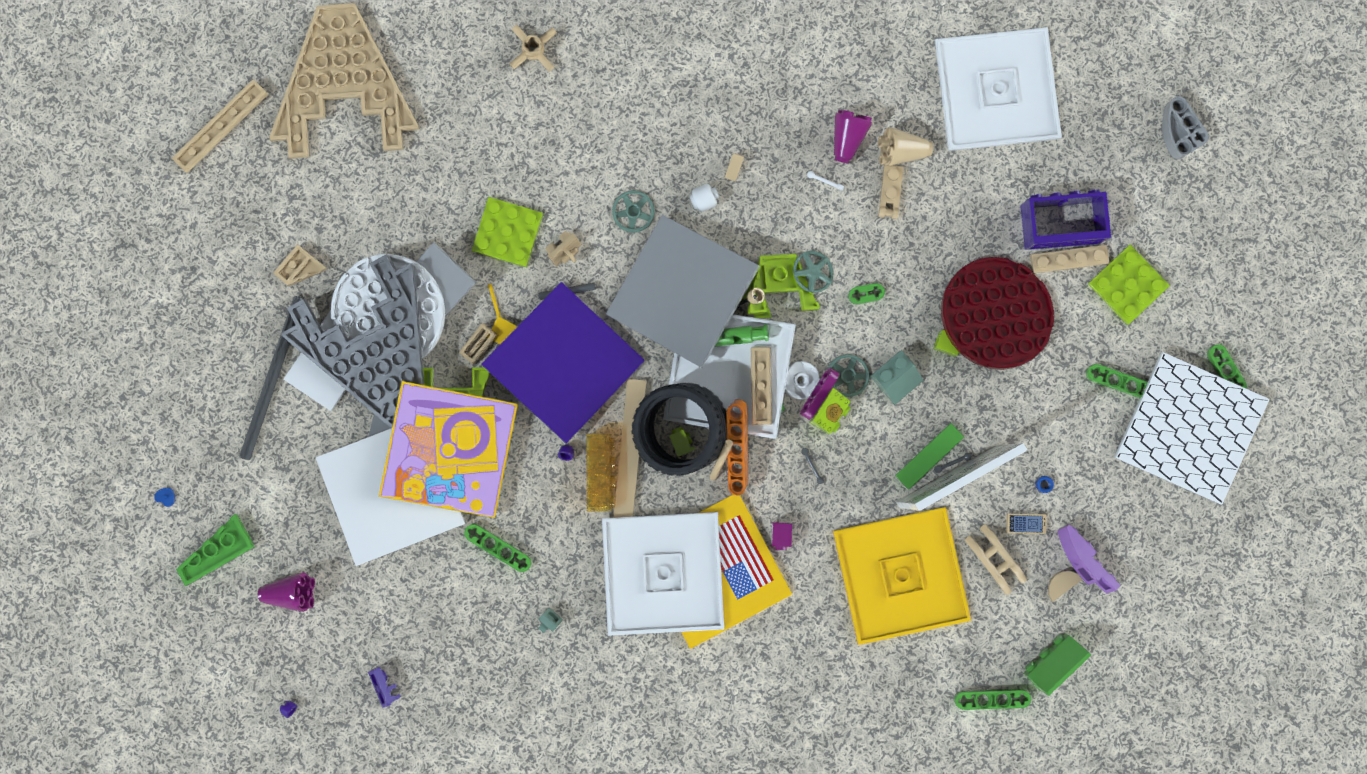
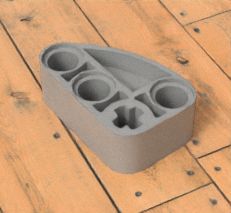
M1177 96L1166 104L1162 119L1164 142L1170 155L1175 159H1181L1204 145L1208 141L1209 135L1185 98ZM1173 104L1178 106L1179 111L1173 108ZM1183 120L1188 121L1189 127L1184 124ZM1178 145L1183 147V153L1179 151Z

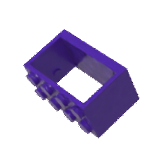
M1099 189L1089 190L1088 193L1081 194V191L1069 192V195H1061L1060 192L1051 193L1047 197H1042V194L1031 195L1029 199H1026L1020 205L1025 250L1101 244L1111 238L1107 192H1100ZM1092 203L1095 231L1037 236L1034 208Z

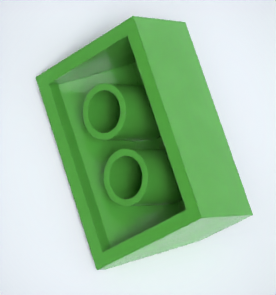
M1065 633L1056 636L1053 640L1054 644L1050 648H1044L1039 653L1040 657L1035 662H1029L1025 667L1026 671L1023 673L1039 691L1048 696L1091 656L1084 647Z

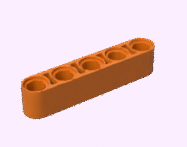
M741 399L732 401L726 412L727 440L733 441L727 456L728 489L730 493L736 496L744 493L749 482L747 404ZM733 407L740 408L741 413H735ZM733 426H739L742 431L736 432ZM734 444L740 445L742 450H736ZM734 463L741 464L742 469L736 468ZM734 482H740L742 487L736 486Z

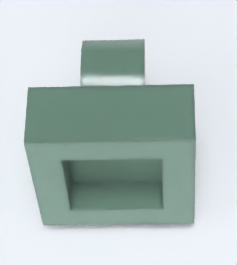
M548 607L538 619L542 622L538 629L545 633L549 628L553 632L563 619Z

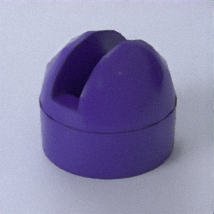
M569 444L562 445L559 449L558 457L565 461L573 459V447Z
M284 701L285 706H280V712L283 716L289 718L298 706L292 701Z

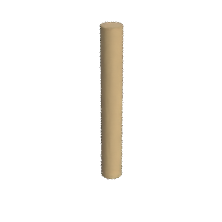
M726 440L709 476L711 480L717 479L733 445L732 440Z

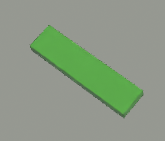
M950 423L895 475L896 478L909 490L956 446L964 436Z

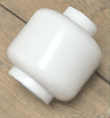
M709 184L693 189L692 195H690L694 209H698L701 212L717 205L716 199L719 198L717 189L715 187L712 188Z

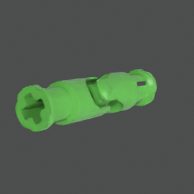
M768 325L726 328L715 347L748 344L758 340L769 341Z

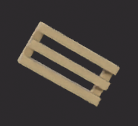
M482 323L459 353L475 365L497 338L498 334ZM483 330H486V332L483 334V336H482V337L477 341V343L474 345V347L472 348V350H471L468 354H466V352L468 351V349L472 346V344H473V343L476 341V339L480 336V334L483 332Z

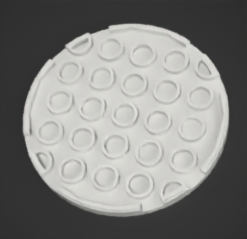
M386 254L360 260L343 274L335 288L331 302V319L334 326L341 325L349 341L380 325L371 307L387 299L369 263ZM388 254L396 270L410 263L414 264L423 359L435 347L441 336L445 322L444 299L437 282L423 266L407 257Z

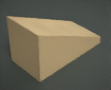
M733 153L725 178L736 182L744 160L743 156Z

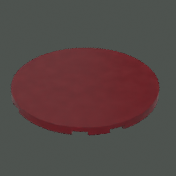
M985 257L965 265L951 278L943 293L941 318L948 339L962 356L981 367L1006 370L1026 364L1045 348L1054 326V308L1046 286L1028 267L1011 261L1008 258Z

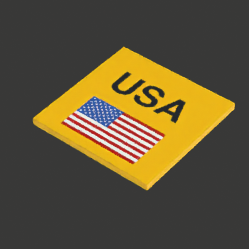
M731 495L699 512H718L724 629L681 632L690 649L793 595L740 495Z

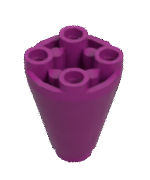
M838 109V113L836 112L834 125V160L849 164V161L853 159L872 125V118L857 114L856 117H853V112Z
M297 573L261 586L258 589V599L265 604L297 612L307 611L314 607L313 589L315 587V579L309 577L306 573Z

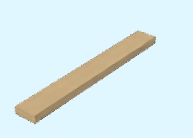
M627 379L613 518L633 517L639 454L638 450L635 449L631 430L635 410L640 406L639 403L645 397L647 381Z

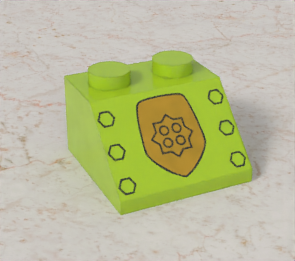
M832 388L809 423L828 435L831 432L835 433L841 424L838 422L841 416L845 417L851 407L848 405L851 401Z

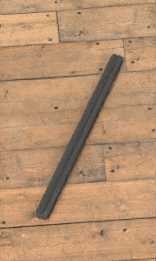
M294 296L291 305L303 300L304 298ZM289 312L282 332L295 326ZM280 335L239 455L240 458L245 460L251 459L290 342L282 337V335Z

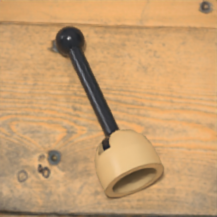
M760 288L750 290L747 298L740 301L736 309L749 301L752 304L763 302L765 298L764 292Z

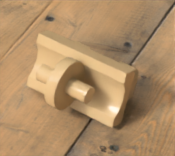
M564 231L559 236L562 243L558 247L554 243H550L545 248L548 253L547 256L556 267L562 262L565 264L569 260L575 263L577 260L574 258V255L579 252L577 249L582 245L574 233L570 234Z

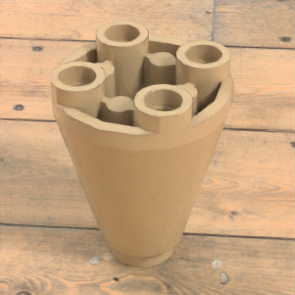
M893 127L886 128L883 136L878 137V147H881L880 165L892 166L930 157L933 153V143L931 141Z

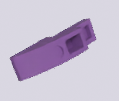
M1069 524L1061 527L1057 531L1061 545L1079 576L1087 585L1096 583L1106 594L1117 591L1120 584L1112 574L1102 567L1098 560L1093 558L1097 551L1092 547L1091 543L1086 541Z

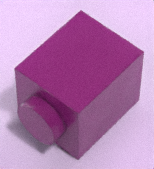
M772 522L771 546H775V550H787V547H792V523Z

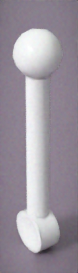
M813 171L807 173L809 178H815L841 191L844 190L843 185L815 175Z

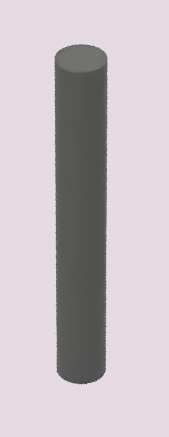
M595 282L568 287L574 294L596 290ZM553 290L538 293L539 299L544 300Z

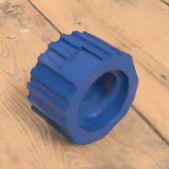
M1041 476L1035 481V487L1040 493L1051 492L1054 488L1053 480L1047 476ZM1043 480L1048 482L1046 489H1043L1040 485Z

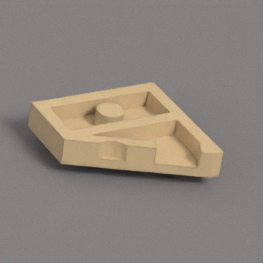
M297 244L273 274L287 286H292L326 271L327 268Z

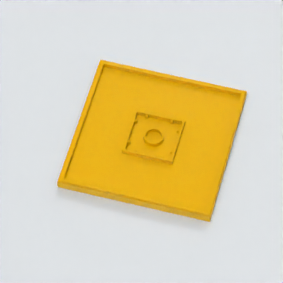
M946 507L833 531L857 645L971 621Z

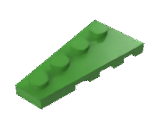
M234 514L226 524L222 525L210 539H207L196 552L176 569L185 586L194 583L255 548L238 514Z

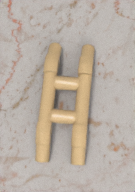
M984 524L980 530L993 545L984 552L971 536H968L964 541L990 572L1004 594L1009 595L1012 590L1001 573L1010 567L1020 583H1025L1027 578L997 536ZM999 552L1005 561L995 568L989 558Z

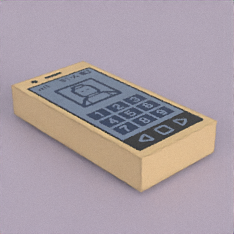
M1006 514V533L1046 534V515Z

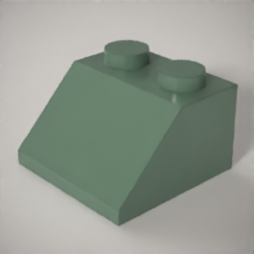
M902 350L897 352L870 375V378L894 405L924 381L913 362Z

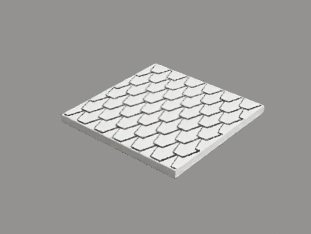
M1161 352L1114 458L1222 505L1269 399Z

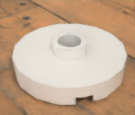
M795 361L789 364L785 392L796 399L809 397L820 380L817 369L805 361ZM801 376L803 380L801 383H798L797 379Z

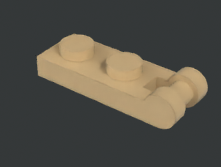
M884 165L878 217L884 218L889 216L891 219H898L904 167ZM886 204L893 205L892 209H886Z

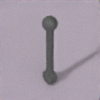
M803 448L801 450L802 455H805L806 459L808 460L814 474L817 477V483L823 484L824 478L820 477L815 465L813 464L808 454L809 450L807 448Z
M965 453L963 457H960L942 466H935L934 471L936 473H940L944 468H947L965 459L970 460L972 455L970 453Z

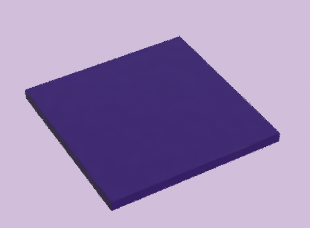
M560 282L481 365L567 444L645 360L568 287Z

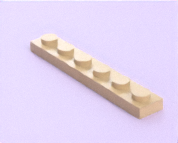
M253 79L172 159L188 173L268 93Z

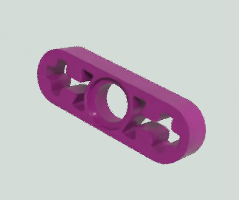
M830 367L824 372L800 412L802 416L808 420L814 417L839 377L837 371Z

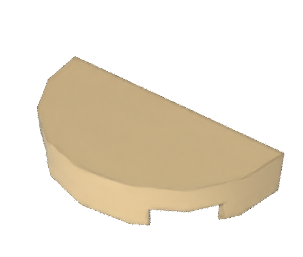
M1061 571L1050 579L1048 596L1051 602H1054L1082 580L1078 573Z

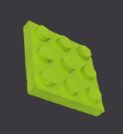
M488 197L472 252L527 268L543 213Z
M1131 244L1088 283L1127 325L1137 318L1170 286Z

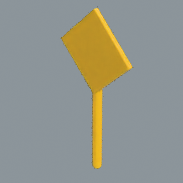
M489 284L488 287L497 316L492 327L493 332L498 334L494 342L501 344L518 326L501 318L492 285Z

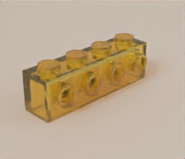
M586 434L587 512L613 511V507L616 506V497L612 496V488L616 486V478L612 476V469H615L616 466L615 457H612V449H615L616 441L615 438H612V434Z

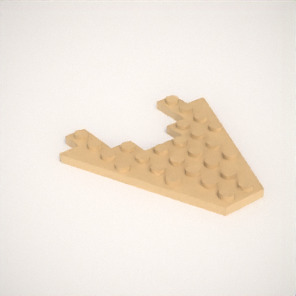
M356 4L317 6L269 140L272 142L287 140L288 157L290 159L309 157L307 120L326 119L325 100L361 98V112L363 116L381 115L383 150H403L402 131L420 130V127Z

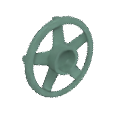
M631 190L622 193L617 197L612 207L615 223L626 232L636 233L643 231L654 219V204L645 193ZM639 194L643 197L637 203H632L627 195ZM623 198L626 209L615 212L618 201ZM647 200L651 206V216L641 211ZM628 217L629 228L621 225L617 218ZM637 218L648 221L644 226L634 229Z
M807 251L799 255L795 260L793 274L796 282L802 289L811 293H818L827 289L833 282L832 264L829 258L822 253ZM809 255H817L822 260L814 264ZM804 257L807 264L806 269L796 270L799 260ZM826 263L830 271L829 277L821 272ZM797 276H806L809 279V288L802 285ZM816 279L826 282L824 287L814 290Z
M845 354L835 358L828 366V368H834L840 374L832 388L836 389L839 385L846 383L850 394L840 392L843 396H856L867 387L869 370L861 358ZM842 358H851L847 368H843L836 362ZM856 360L863 365L866 374L854 371ZM866 379L863 387L856 392L854 380Z

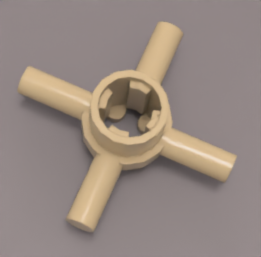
M515 25L512 31L522 41V53L509 63L510 66L515 69L526 59H538L548 72L552 71L554 66L543 54L545 51L544 44L557 34L555 29L552 27L538 38L534 35L527 36L518 25ZM531 44L533 47L538 46L533 52H530V48H528Z

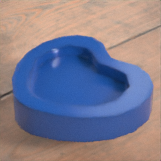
M162 488L155 493L154 499L156 502L163 503L166 507H171L175 502V494L171 488Z

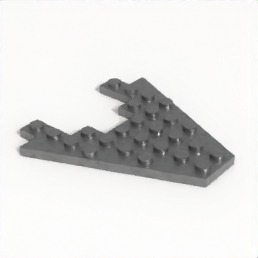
M386 254L369 263L387 299L371 307L380 325L349 341L341 325H336L323 332L307 300L303 299L287 308L295 326L282 332L281 335L392 428L402 381L425 385L415 267L413 263H410L396 270L390 256Z

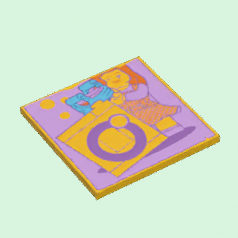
M402 381L378 497L495 518L518 404Z

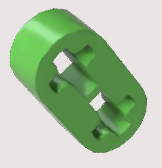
M878 283L857 286L849 291L848 298L855 305L876 302L884 297L885 290ZM874 287L881 291L878 297H875L874 294L868 295V292H872ZM855 291H858L859 294L865 293V296H861L859 301L852 297Z

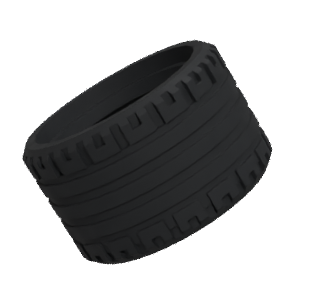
M694 383L670 384L650 392V395H646L639 403L640 406L636 408L635 415L633 416L634 421L632 422L631 432L635 449L638 450L642 460L648 463V466L656 471H661L663 474L681 476L694 473L710 465L719 457L727 440V411L722 406V401L711 390ZM672 397L690 399L703 410L709 424L708 441L703 451L694 459L675 458L666 453L656 440L654 433L656 414L664 402Z

